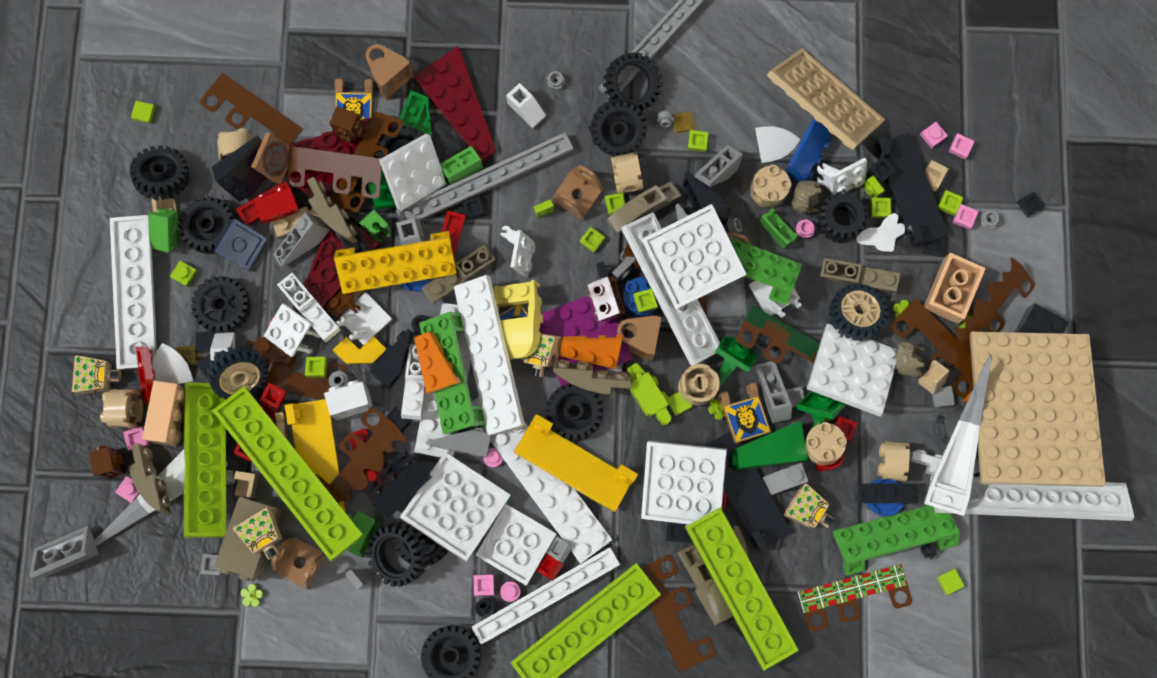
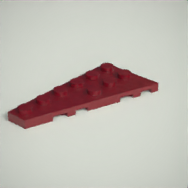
M456 46L416 75L414 79L466 145L473 147L483 163L496 153V149L459 46Z
M351 221L368 250H377L380 244ZM328 227L330 230L321 242L310 267L311 270L308 277L303 283L307 291L323 309L341 289L334 256L336 250L345 249L335 231ZM293 306L292 310H294L296 313H298L305 319V317L299 312V310L295 306Z

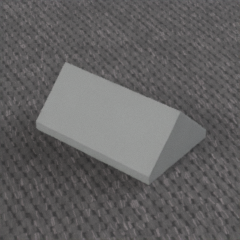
M89 526L35 548L29 576L31 578H44L99 555Z

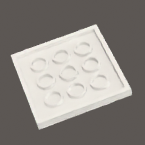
M712 204L642 239L675 309L747 275Z
M827 323L806 389L880 417L883 414L893 377L897 349L870 339L860 341L858 338L857 341H853L851 336L847 339L845 338V333L842 335L838 333L839 328L835 330L833 325Z
M648 440L641 519L690 524L719 507L722 510L727 449Z
M445 452L430 473L432 477L418 490L400 516V519L467 562L511 495Z

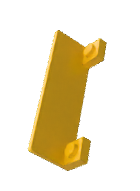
M449 231L430 234L429 241L356 253L355 247L336 250L334 256L343 294L456 274Z
M326 399L285 405L287 423L292 425L295 450L314 474H318L328 484H331L340 472L332 421ZM340 501L341 508L345 511L344 501Z
M536 414L514 453L615 512L627 489L635 481L638 474L622 464L617 469L551 431L550 429L553 424Z

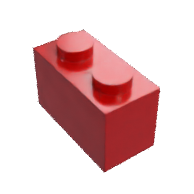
M280 187L271 194H260L257 196V199L253 200L260 220L264 225L300 212L290 187Z

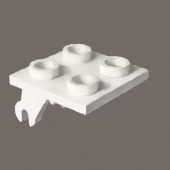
M863 158L842 170L823 163L824 169L818 166L817 172L822 175L824 180L817 177V182L830 190L831 195H836L837 192H841L843 195L844 192L855 187L858 188L865 183L867 160Z
M503 226L502 230L507 231V233H501V236L514 244L510 267L524 278H528L529 272L532 269L531 259L532 254L535 252V242L521 230L514 231L508 226Z
M756 280L749 284L761 308L769 315L777 314L782 318L785 316V313L781 309L787 305L792 304L797 308L801 307V303L797 301L800 297L794 288L787 305H783L768 299L773 288L772 286Z
M366 292L355 302L361 307L360 311L356 309L358 313H354L349 309L339 318L340 321L336 322L338 327L346 326L353 333V335L349 336L352 341L358 339L363 345L392 320Z
M283 303L264 334V337L291 357H294L296 351L312 353V349H308V346L300 344L305 334L318 338L321 336L315 329L310 328L312 324Z

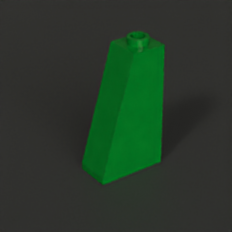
M796 422L736 448L730 455L731 465L737 471L798 464L807 461L802 423Z

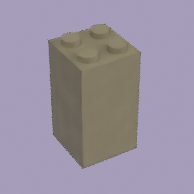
M239 497L214 567L220 568L219 572L235 576L239 574L238 578L245 581L254 582L255 579H262L268 562L267 556L264 551L258 554L252 553L235 533L233 527L267 507L272 510L279 528L285 511Z

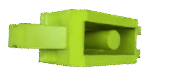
M637 363L627 368L632 381L630 392L646 416L652 417L655 415L661 425H668L671 420V415H669L667 410L669 405L668 396L664 391L661 392L657 387L659 383L654 375L650 376Z

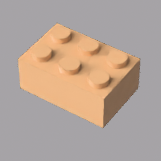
M949 253L942 261L924 307L934 314L959 324L966 318L986 268Z
M154 381L142 439L154 444L177 447V443L180 442L182 432L180 431L181 423H184V387L174 383Z

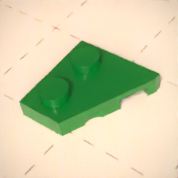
M410 91L399 118L403 121V128L409 125L411 130L415 127L418 129V132L422 131L423 134H428L432 137L428 97Z

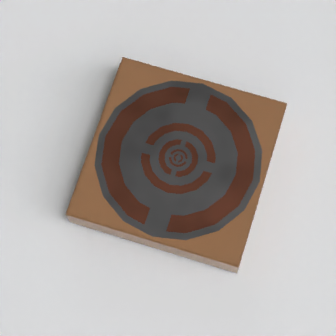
M266 132L251 167L275 183L281 184L288 169L289 146L273 134Z

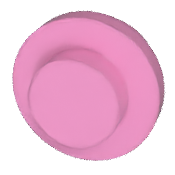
M804 219L798 222L796 232L802 238H809L814 234L815 226L810 220Z
M489 448L487 457L483 458L485 464L489 467H497L503 460L496 448Z
M506 582L502 585L500 594L505 601L512 602L518 599L520 588L515 582Z

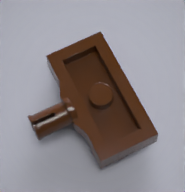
M340 289L324 308L338 320L349 309L354 313H358L356 309L360 311L361 307L355 302L363 290L343 294L342 289Z
M258 336L254 349L258 350L263 359L267 361L268 374H271L274 364L291 365L293 357L289 356L267 338Z

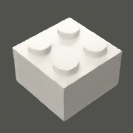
M359 380L347 383L348 386L331 387L328 389L329 392L324 393L331 417L340 420L367 412L369 408L373 407L368 387L363 382H359Z

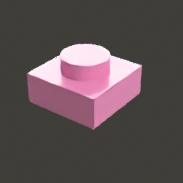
M937 122L920 134L931 149L948 136Z
M957 133L948 152L966 159L974 141Z
M960 204L952 223L970 230L978 211Z
M143 426L123 432L128 451H132L131 446L137 443L145 447L149 446V442L142 439Z
M129 476L125 477L115 492L131 503L140 494L132 478Z
M474 575V596L494 595V575Z

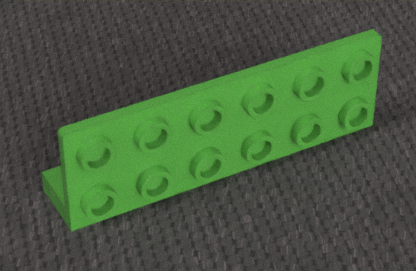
M729 237L747 274L745 277L772 286L773 288L768 299L787 305L802 264Z
M447 312L420 322L421 335L427 332H434L444 350L445 358L453 366L452 370L455 376L459 377L462 382L434 392L443 434H450L468 427L485 426L482 406H472L456 335V333H464L461 313Z
M927 505L892 516L833 531V536L843 557V571L847 576L865 571V560L937 541L936 545L939 550L958 546L960 531L950 513H935L934 507Z

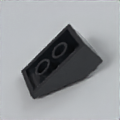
M258 135L212 166L215 181L239 202L253 194L266 179V176L251 167L262 143V139Z
M689 171L685 172L682 186L694 211L697 212L712 204L722 225H726L730 216L729 213H731L728 203H724L722 197Z
M1034 303L1026 309L1014 333L1063 334L1069 321Z

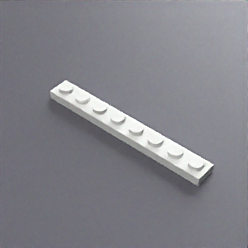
M608 548L472 626V629L480 644H483L620 564L611 548Z

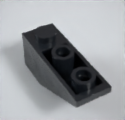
M410 329L400 332L393 346L389 345L383 352L384 356L380 360L377 359L370 367V373L388 389L403 374L409 352V344H411L413 337Z

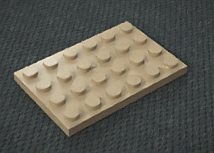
M803 48L774 67L767 75L775 85L785 91L787 96L798 102L802 109L807 110L814 116L816 121L822 123L831 134L836 135L846 147L852 150L885 121L882 116Z

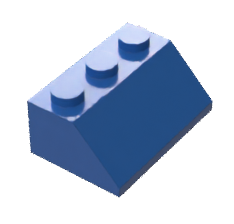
M814 118L785 170L789 178L797 183L811 179L814 171H812L814 164L818 166L823 157L820 155L822 149L826 150L831 141L828 139L831 133L822 123Z

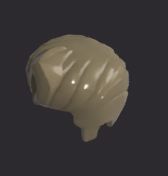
M812 180L798 182L792 201L795 211L804 213L819 210L812 207L818 203V193H821L820 183Z
M900 342L895 355L898 373L909 377L921 376L920 367H923L924 363L921 362V358L915 352H923L924 349L909 342Z

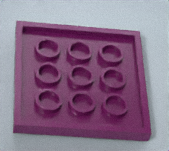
M589 296L541 313L543 315V323H540L539 330L544 334L561 337L587 336L588 338H598L599 335L616 337L618 335L617 328L619 322L617 318L607 322L599 321L594 315L595 307L593 301L590 300ZM623 341L617 366L633 361L628 344ZM560 354L558 357V361L567 360L570 363L580 362L578 360L561 357ZM591 364L593 365V372H596L598 370L605 371L610 369L608 367ZM557 375L561 387L564 384H571Z

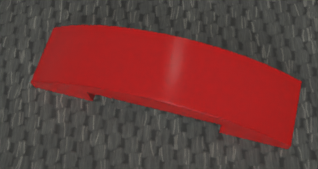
M268 383L260 399V406L270 419L275 422V413H279L287 391ZM237 444L233 453L252 462L240 445Z

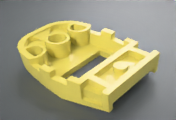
M535 280L505 286L494 285L493 288L498 309L503 306L529 303L528 317L500 320L510 360L530 356L535 352L540 342L541 333H539L540 323H543V315L540 308L542 301L541 297L537 294V287H540V284Z

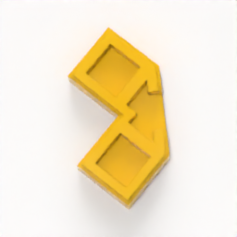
M373 336L359 350L345 337L333 351L346 364H373L383 355L386 348Z

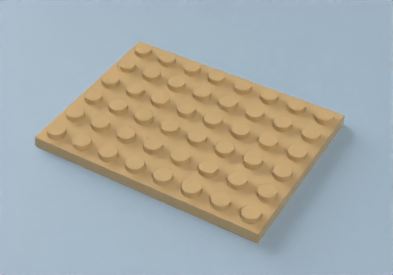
M971 332L970 347L973 387L987 358L991 356L978 438L981 484L1104 487L1106 483L1089 334Z

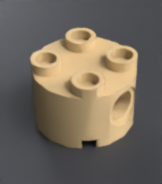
M241 128L237 131L220 132L218 134L219 161L254 138L248 129Z
M637 152L612 157L611 161L617 193L642 190L643 183Z
M777 165L766 166L760 169L753 178L750 187L751 197L761 207L775 208L788 195L791 181L787 173Z
M692 365L685 370L679 379V394L684 401L691 405H704L717 394L720 384L719 377L708 365Z
M111 389L109 392H104L102 395L104 404L100 416L101 422L106 423L110 428H137L138 425L136 423L141 422L144 411L142 399L138 397V395H141L140 392L136 389Z
M827 422L818 424L807 435L805 441L807 456L818 465L834 464L845 451L847 440L844 433L837 426Z
M889 441L881 443L879 446V457H882V463L878 464V476H882V480L907 481L908 476L904 475L905 472L909 471L910 449H906L910 446L909 443Z

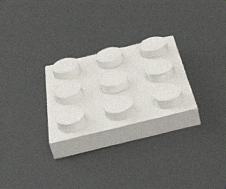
M424 134L379 160L395 205L400 211L446 185L435 148L428 134Z
M505 504L477 551L476 556L527 586L556 533Z

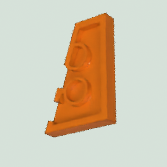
M427 332L414 337L426 394L462 383L459 377L455 376L452 364L445 358L444 350L434 332Z
M599 335L598 338L564 336L560 356L616 369L623 335H616V337Z

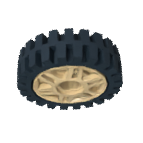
M857 283L855 286L854 284L844 286L837 292L829 306V316H831L830 322L834 323V329H840L838 331L840 335L845 333V338L847 339L851 336L853 341H857L858 338L860 341H864L865 339L869 340L875 337L881 331L887 321L888 306L884 305L886 302L884 298L880 299L881 294L879 292L874 293L876 289L872 287L868 290V285L864 284L861 287V283Z
M237 345L234 350L232 347H228V352L220 351L221 356L216 354L213 357L214 361L211 360L209 362L210 366L207 367L209 384L213 392L219 398H224V400L228 399L243 386H245L250 394L252 392L256 394L259 392L258 388L262 389L264 387L263 383L267 382V365L260 352L253 347L248 348V346L243 345L241 349L240 345Z

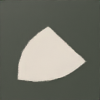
M774 126L755 128L762 163L783 158L800 141V138L783 128Z
M162 343L152 360V368L156 376L154 381L174 384L193 381L191 371L183 357L173 348Z

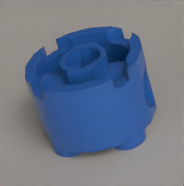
M639 277L631 280L626 284L623 291L622 300L626 312L633 318L652 316L658 309L657 307L653 310L638 313L633 294L651 289L646 278ZM654 295L657 306H659V302L656 296Z

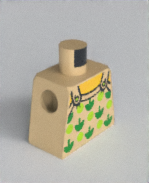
M541 333L540 342L535 352L523 358L524 363L533 364L532 376L544 377L545 367H554V362L558 361L563 337Z
M75 356L72 383L73 393L84 395L109 391L111 382L121 381V371L112 370L111 363L99 359Z
M806 483L801 485L783 514L784 517L809 528H815L818 522L828 528L834 520L833 517L825 513L829 504Z
M266 507L233 527L235 533L252 553L258 554L264 551L268 560L279 554L274 544L280 541L282 536L270 508Z

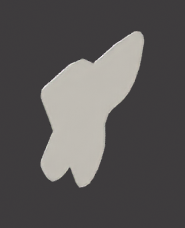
M894 213L886 217L880 227H871L862 231L856 238V241L864 245H875L880 251L892 252L896 238L904 234L905 226L900 223L897 224L898 215Z

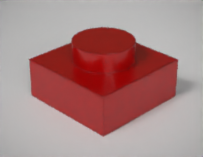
M838 416L835 426L840 428L846 440L850 442L857 422Z
M547 554L536 570L553 581L563 567V564Z

